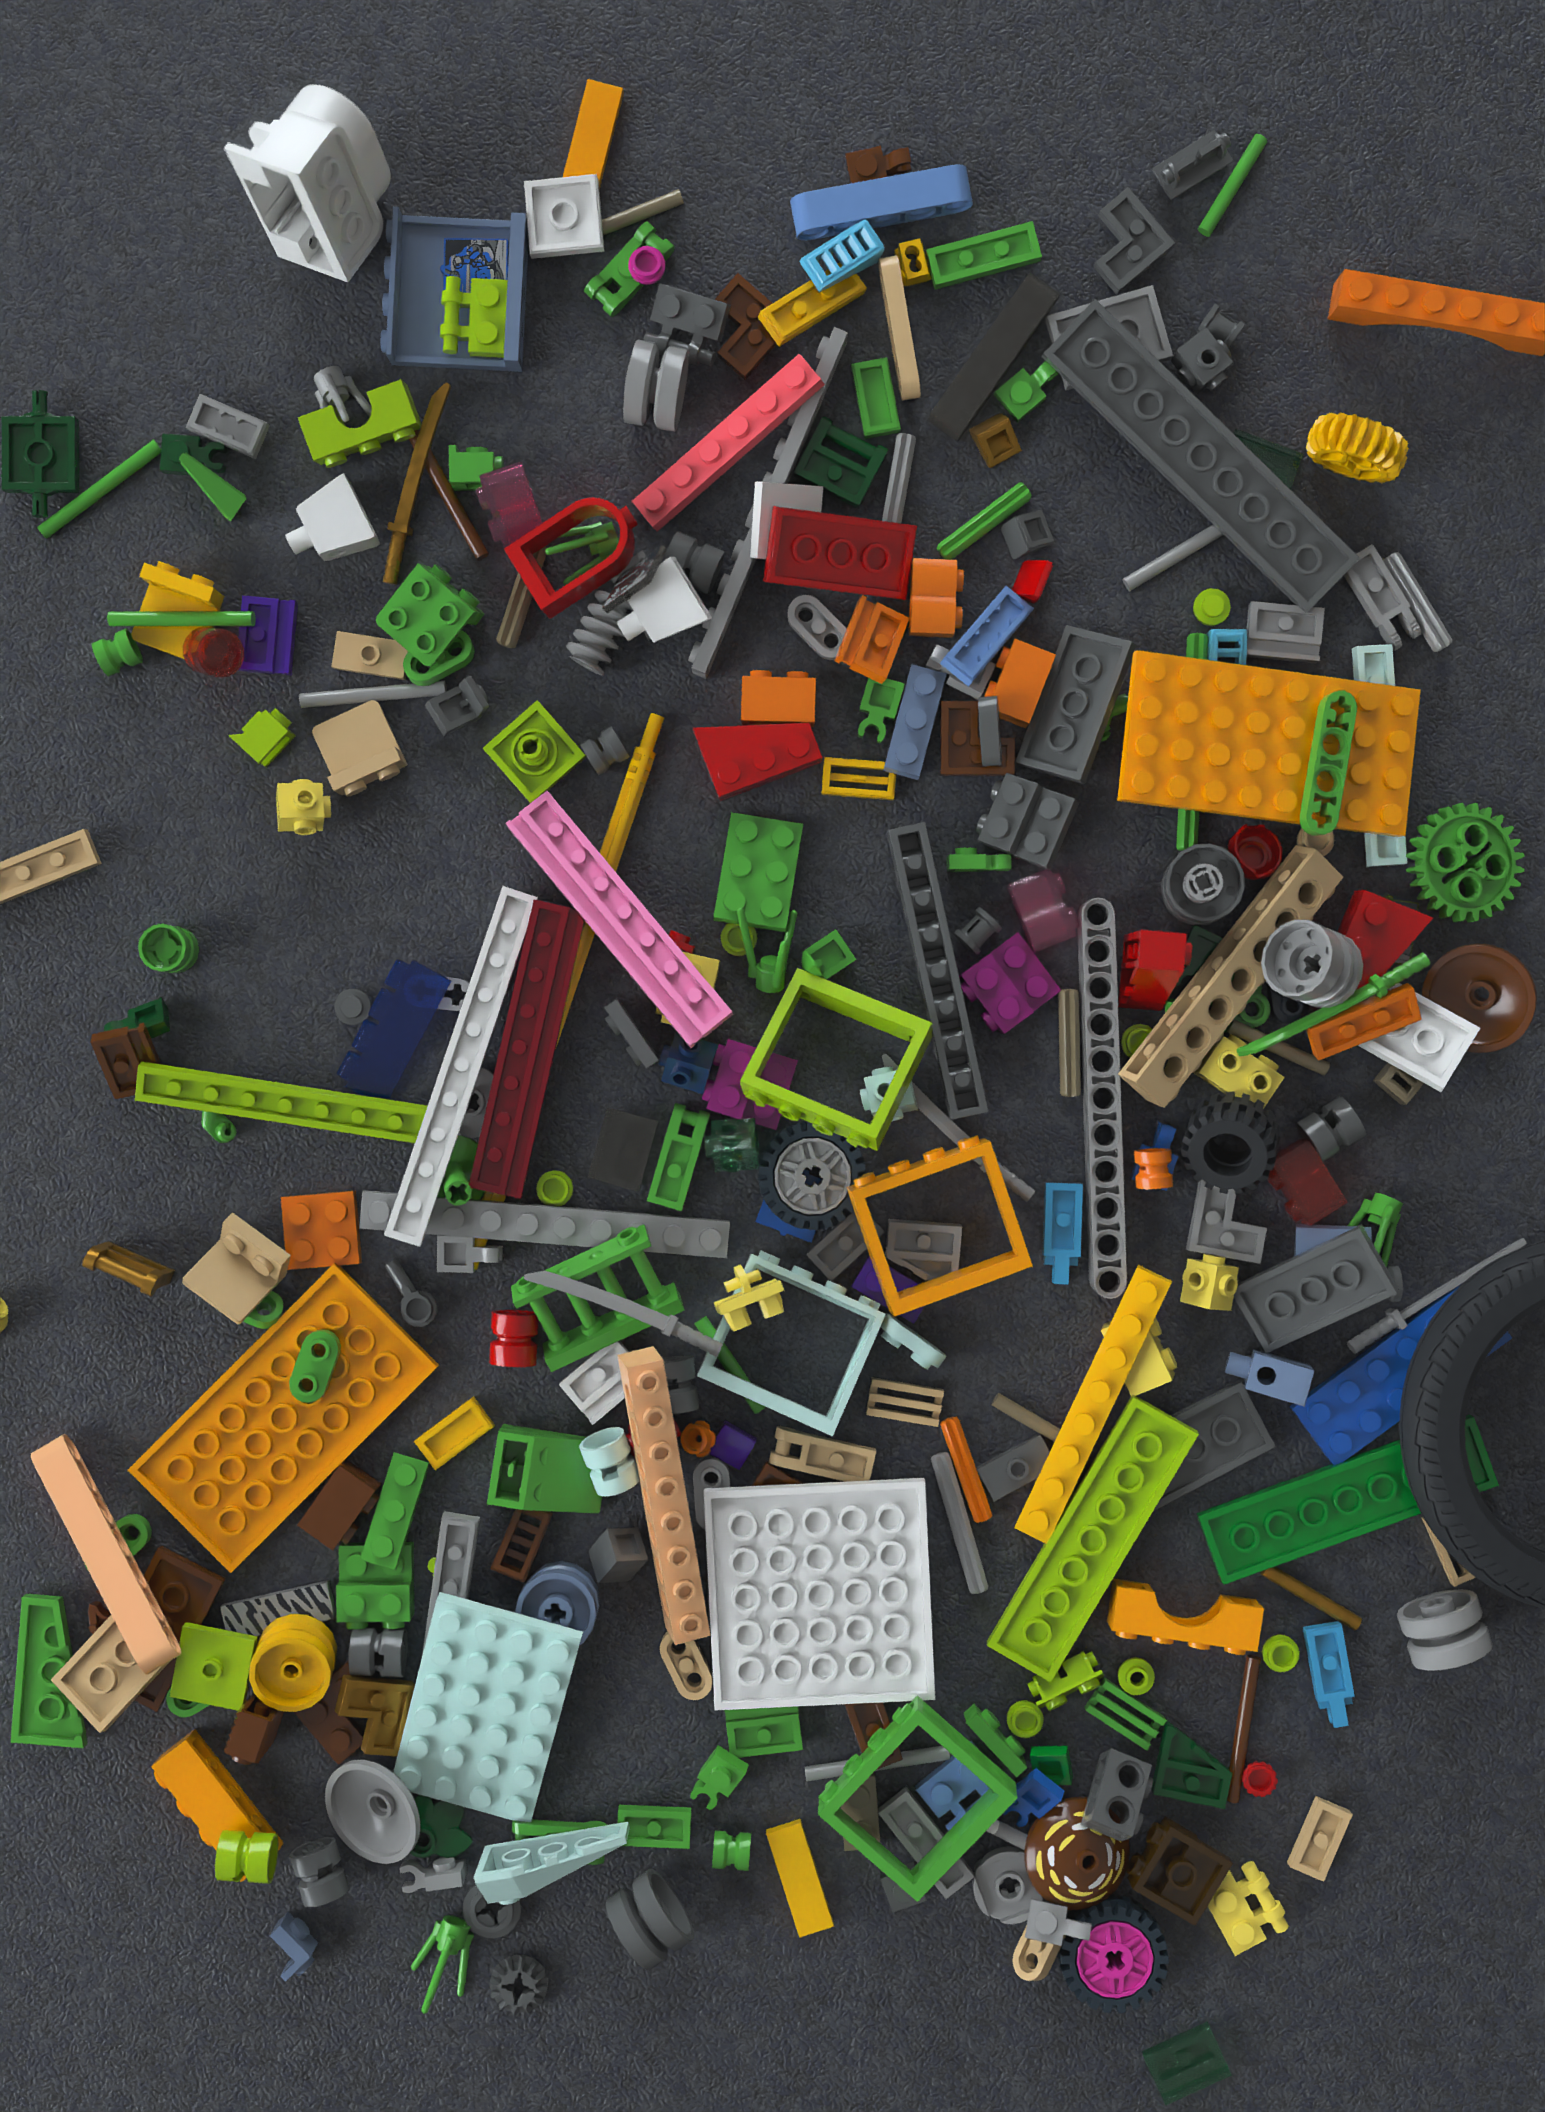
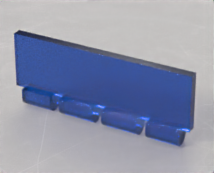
M396 959L385 980L387 985L397 989L396 992L393 993L385 988L380 989L368 1012L369 1016L380 1021L379 1024L367 1019L364 1020L351 1044L352 1047L363 1053L362 1056L353 1051H348L337 1071L338 1076L348 1081L347 1088L363 1096L390 1099L452 980L415 960H412L409 965L402 960Z

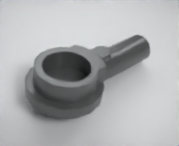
M398 1259L386 1264L385 1268L404 1297L401 1300L403 1319L414 1327H423L430 1324L435 1319L438 1310L435 1298L428 1292L416 1291Z

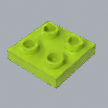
M538 700L483 747L484 751L530 803L544 792L549 791L587 757Z

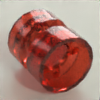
M200 627L192 630L186 637L183 644V657L187 665L195 672L213 677H228L235 674L241 667L244 660V647L241 640L233 632L220 628Z

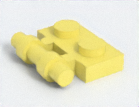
M1249 1861L1242 1865L1241 1869L1246 1878L1237 1883L1229 1870L1208 1904L1234 1956L1267 1939L1260 1927L1265 1923H1271L1276 1933H1283L1289 1928L1284 1918V1908L1280 1901L1273 1898L1268 1888L1270 1883L1265 1873L1259 1872L1254 1861ZM1250 1894H1255L1261 1904V1907L1253 1911L1245 1899Z

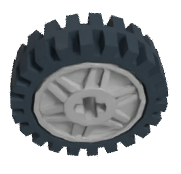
M808 1121L796 1123L783 1129L768 1143L759 1164V1186L766 1204L782 1221L800 1229H826L842 1222L854 1211L846 1187L853 1185L854 1179L862 1177L863 1174L867 1173L865 1160L860 1148L852 1146L846 1141L847 1138L836 1133L830 1136L813 1128L812 1123ZM813 1165L820 1168L818 1173L822 1180L818 1184L813 1181L812 1185H808L805 1183L806 1175L803 1174V1170L806 1167L812 1169Z

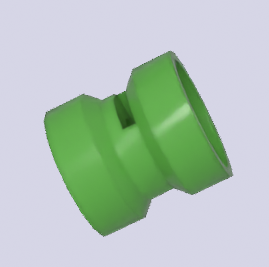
M127 628L116 632L114 641L102 638L92 643L96 660L108 677L119 673L121 667L125 664L133 667L143 662L141 651Z
M715 1830L712 1868L724 1869L726 1866L734 1864L737 1870L749 1871L751 1833L740 1832L736 1838H733V1835H728L726 1831Z

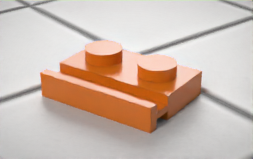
M862 595L856 604L835 662H843L850 666L849 669L882 684L887 679L910 618L878 602L874 604L868 601L866 596Z

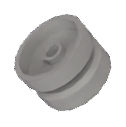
M644 340L635 341L624 387V423L643 426L649 419L652 405L654 404L653 419L656 428L672 432L677 430L686 390L689 349L669 346L663 354L659 368V349L657 344Z
M1464 1589L1435 1592L1416 1598L1398 1610L1397 1618L1402 1633L1406 1637L1411 1638L1408 1641L1407 1649L1412 1664L1417 1669L1432 1671L1460 1667L1484 1657L1492 1650L1493 1643L1488 1627L1484 1623L1479 1622L1483 1612L1477 1594Z

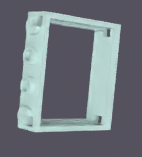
M761 1250L758 1256L750 1254L744 1267L745 1273L758 1269L868 1319L826 1416L713 1366L717 1357L709 1354V1352L706 1353L697 1376L833 1436L886 1314L878 1310L880 1303L860 1295L859 1300L856 1301L845 1296L847 1288L827 1280L825 1286L811 1281L814 1274L794 1265L792 1271L778 1266L780 1259ZM741 1289L734 1290L732 1295L741 1292ZM724 1316L713 1337V1340L724 1343L730 1329Z

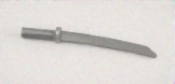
M887 1054L882 1055L884 1067H893V1071L898 1069V1066ZM912 1082L917 1107L957 1146V1141L963 1138H970ZM982 1158L973 1159L980 1165L979 1169L985 1173L986 1169ZM998 1162L1005 1185L1027 1202L1035 1193V1190Z
M1524 1238L1515 1241L1400 1312L1398 1309H1387L1384 1311L1387 1315L1386 1317L1352 1338V1340L1347 1341L1349 1349L1356 1354L1375 1342L1374 1340H1378L1384 1334L1392 1331L1393 1328L1403 1330L1408 1326L1405 1322L1406 1318L1459 1286L1489 1263L1525 1246L1527 1242Z
M545 1270L524 1275L526 1281L550 1287L628 1315L662 1330L661 1333L670 1337V1335L679 1337V1339L689 1342V1344L699 1347V1349L709 1352V1354L717 1357L723 1343L713 1340V1338L703 1335V1333L695 1331L687 1325H683V1323L678 1322L679 1318L673 1315L668 1317L631 1300Z

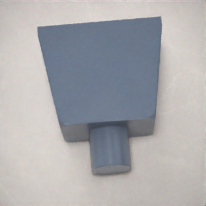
M1253 1349L1251 1357L1230 1352L1224 1373L1244 1378L1243 1384L1245 1389L1305 1407L1314 1370L1308 1363ZM1262 1367L1273 1369L1272 1375L1267 1379L1258 1377V1371Z

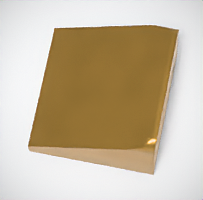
M1001 413L969 430L989 468L1022 451L1009 418Z

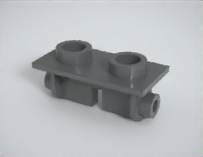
M1213 130L1153 167L1152 171L1169 199L1173 200L1232 163L1233 159L1227 151V148L1231 146V141L1225 132L1219 135Z

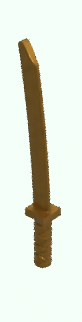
M449 383L443 384L430 399L408 467L394 523H388L387 529L392 532L383 577L384 583L397 585L406 536H412L413 529L409 525L419 485L439 420L451 390Z

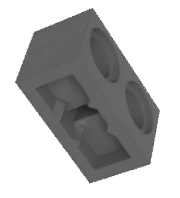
M1112 1748L1101 1753L1081 1825L1119 1841H1124L1136 1835L1143 1821V1813L1140 1812L1142 1801L1148 1797L1152 1788L1153 1778L1149 1777L1152 1765ZM1120 1770L1125 1771L1129 1775V1788L1120 1782ZM1110 1805L1115 1806L1121 1814L1119 1824L1115 1823L1109 1816Z

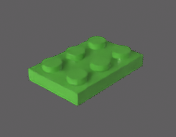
M731 812L713 921L739 925L737 909L743 908L749 927L786 932L803 824Z

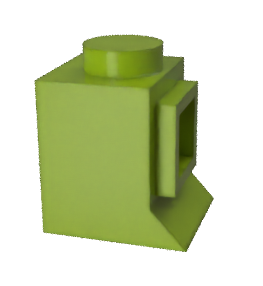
M275 708L271 713L267 710L263 712L258 711L241 729L244 732L243 734L228 736L257 763H261L267 768L296 735L288 729L292 722Z

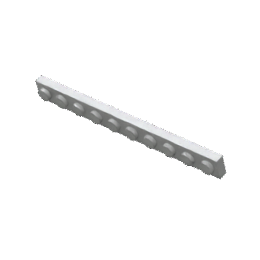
M834 327L830 338L823 336L816 353V357L820 359V362L815 372L825 385L790 415L787 425L792 426L787 440L782 437L779 440L773 459L778 460L774 472L770 473L767 471L762 482L789 483L846 347L848 332ZM754 505L745 523V526L750 528L745 541L740 539L737 541L731 556V560L735 561L733 570L730 575L724 573L718 586L717 594L721 595L717 608H709L708 612L712 618L703 623L702 627L707 629L702 643L699 641L695 642L688 659L689 662L693 663V674L707 679L757 559L750 558Z
M364 1190L362 1192L359 1229L385 1231L398 1193ZM438 1196L425 1234L596 1247L617 1237L626 1228H636L645 1224L651 1246L644 1249V1252L727 1258L730 1221L470 1199L464 1205L456 1206L449 1203L446 1197Z

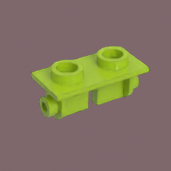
M1083 1651L1064 1661L1062 1665L1068 1676L1062 1679L1058 1672L1051 1682L1039 1675L1032 1677L1033 1681L1027 1683L1033 1697L1041 1695L1042 1699L1036 1702L1040 1709L1046 1706L1048 1711L1054 1710L1068 1702L1067 1695L1077 1690L1083 1695L1101 1685L1099 1679L1105 1676L1102 1670L1094 1672L1093 1667L1099 1664L1092 1651L1087 1654Z

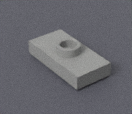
M199 394L186 425L189 431L214 442H219L254 459L257 458L270 427L267 422L202 394Z

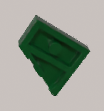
M1166 1722L1164 1724L1151 1788L1153 1795L1225 1809L1232 1778L1230 1769L1172 1723Z

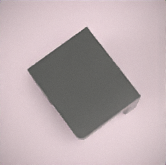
M638 1527L606 1529L589 1549V1556L597 1583L630 1581L648 1561Z

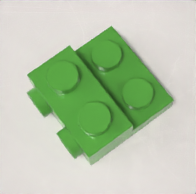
M365 1542L348 1543L347 1545L341 1543L339 1545V1583L336 1585L337 1622H346L347 1629L367 1628L368 1622H382V1627L385 1629L404 1627L405 1622H410L415 1614L414 1542H405L397 1570L360 1560Z

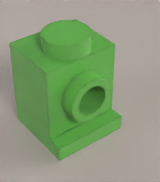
M449 445V482L454 491L498 490V479H504L503 456H495L493 452H488V449L484 447H468L466 452H460L456 445Z

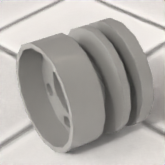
M1293 920L1281 925L1270 935L1263 949L1261 966L1264 979L1274 991L1313 1007L1330 1008L1342 1004L1355 992L1362 978L1363 960L1360 949L1351 938L1310 920Z

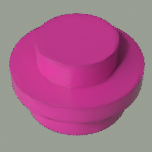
M640 247L629 258V272L632 278L640 284H654L664 275L665 259L662 253L654 247Z

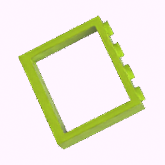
M797 968L740 1080L742 1092L746 1098L755 1101L757 1106L765 1107L766 1104L779 1109V1113L790 1120L799 1121V1119H803L812 1123L813 1128L823 1134L831 1136L833 1133L847 1138L846 1141L856 1148L859 1145L866 1149L869 1147L878 1151L933 1037L932 1022ZM800 997L910 1042L871 1124L760 1078Z

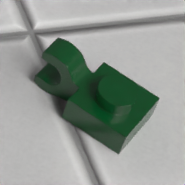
M162 997L128 1010V1018L107 1023L104 1026V1031L127 1026L129 1029L139 1027L140 1023H145L150 1037L156 1038L170 1031L168 1006Z

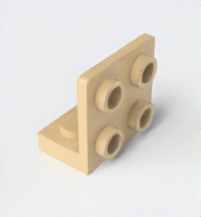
M232 1212L222 1224L220 1240L183 1277L182 1283L233 1322L241 1324L286 1276L291 1255Z

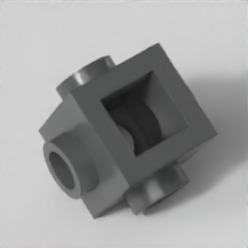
M1207 327L1178 348L1171 359V362L1178 370L1176 373L1180 382L1187 389L1192 388L1196 395L1206 388L1212 392L1229 378L1226 372L1233 363L1230 359L1231 352L1227 345L1220 339L1216 340Z

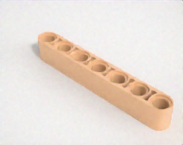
M63 1434L32 1452V1462L139 1668L144 1674L148 1675L181 1655L180 1645L75 1444L66 1434Z

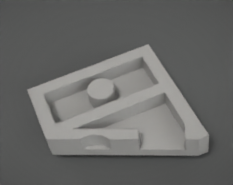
M888 1219L886 1258L908 1268L915 1275L928 1281L959 1270L962 1225L956 1223Z

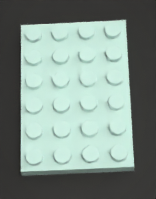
M440 1592L436 1600L393 1773L405 1783L412 1793L513 1821L531 1822L583 1631Z

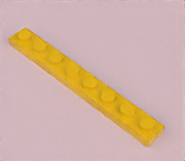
M1140 1265L1137 1266L1014 1527L1017 1530L1045 1544L1048 1542L1172 1283L1171 1280Z

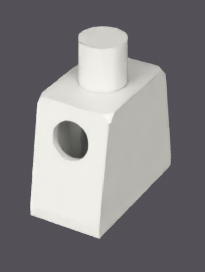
M344 473L297 506L296 511L304 526L285 534L295 555L314 546L318 555L324 561H330L381 545L351 482Z
M669 557L626 596L633 612L617 621V624L628 641L646 630L651 640L657 642L704 623L712 617L677 559Z

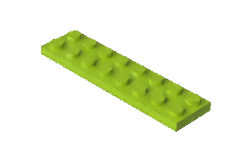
M1133 1395L1063 1511L1048 1542L1044 1543L987 1640L988 1647L1047 1681L1051 1682L1198 1437L1199 1433L1197 1430Z

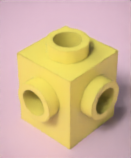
M298 779L292 783H277L278 832L294 831L298 835H311L317 831H323L324 819L331 818L330 796H323V784L313 783V781L308 779Z
M1203 1254L1202 1260L1187 1259L1186 1269L1182 1278L1183 1287L1180 1302L1210 1310L1231 1311L1234 1294L1238 1287L1237 1275L1239 1267L1226 1265L1225 1257Z

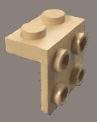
M368 701L316 725L312 730L314 739L331 773V776L327 777L333 791L340 795L346 794L348 797L358 794L367 788L366 784L377 779L380 781L388 780L400 773L399 769L408 765L385 714L377 701Z

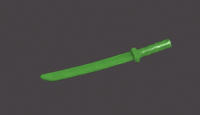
M1422 952L1412 958V960H1408L1403 965L1394 968L1393 971H1389L1383 976L1379 977L1375 974L1369 977V983L1355 990L1342 1004L1330 1008H1321L1279 1030L1237 1049L1238 1056L1260 1052L1352 1007L1374 994L1381 999L1388 994L1387 989L1414 975V973L1419 972L1424 967H1428L1430 965L1428 957Z

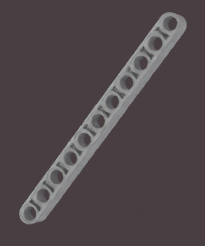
M1094 898L1083 903L1077 914L1089 1282L1093 1290L1104 1298L1113 1299L1123 1294L1127 1285L1121 1082L1118 1075L1120 1072L1116 929L1115 911L1112 904L1104 898ZM1092 905L1099 906L1104 911V921L1100 925H1094L1088 920L1087 911ZM1094 941L1103 944L1106 954L1101 962H1095L1089 956L1088 949ZM1095 978L1102 979L1107 986V992L1101 999L1095 998L1090 993V983ZM1098 1014L1104 1016L1108 1021V1029L1102 1035L1095 1034L1091 1029V1020ZM1098 1051L1105 1052L1109 1057V1065L1102 1072L1095 1070L1092 1065V1057ZM1104 1087L1110 1093V1102L1106 1107L1098 1108L1094 1104L1093 1095L1096 1090ZM1106 1124L1111 1129V1139L1106 1144L1100 1145L1096 1142L1094 1133L1098 1126ZM1108 1161L1112 1165L1113 1173L1109 1179L1100 1181L1096 1177V1167L1099 1163ZM1103 1198H1111L1114 1203V1210L1107 1217H1100L1097 1213V1204ZM1104 1235H1112L1115 1239V1247L1109 1253H1101L1098 1249V1241ZM1107 1271H1113L1117 1278L1115 1285L1111 1289H1101L1099 1285L1101 1275Z

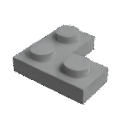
M1201 1179L1198 1182L1186 1250L1261 1264L1267 1228L1231 1221L1236 1198L1234 1189H1229L1227 1194L1219 1193V1187L1213 1186L1212 1190L1204 1187L1205 1181Z

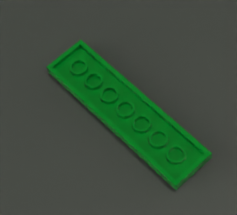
M1469 1414L1466 1416L1465 1422L1466 1451L1469 1467L1480 1493L1499 1485L1475 1418ZM1400 1440L1350 1457L1342 1463L1325 1466L1196 1513L1218 1576L1223 1585L1421 1514L1406 1477Z

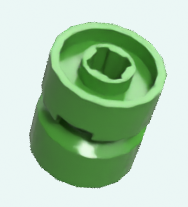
M157 924L144 931L139 940L138 951L143 963L152 970L180 973L185 972L194 965L198 959L199 946L193 933L187 929L167 924Z

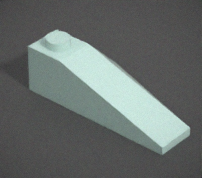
M629 1822L486 1845L474 1875L475 1884L488 1904L499 1902L502 1905L515 1903L521 1898L536 1892L626 1844L630 1830Z

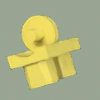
M740 1264L733 1267L736 1278L724 1282L727 1293L739 1288L741 1292L713 1302L717 1313L724 1316L731 1330L737 1331L751 1325L746 1305L758 1301L765 1319L783 1313L784 1309L780 1292L784 1291L781 1280L777 1281L776 1279L751 1288V1283L762 1280L761 1274L758 1269L745 1273Z

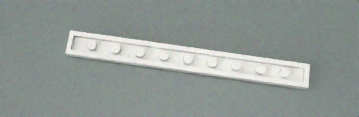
M505 886L501 889L384 1236L418 1247L422 1245L526 936L533 900H538V897Z

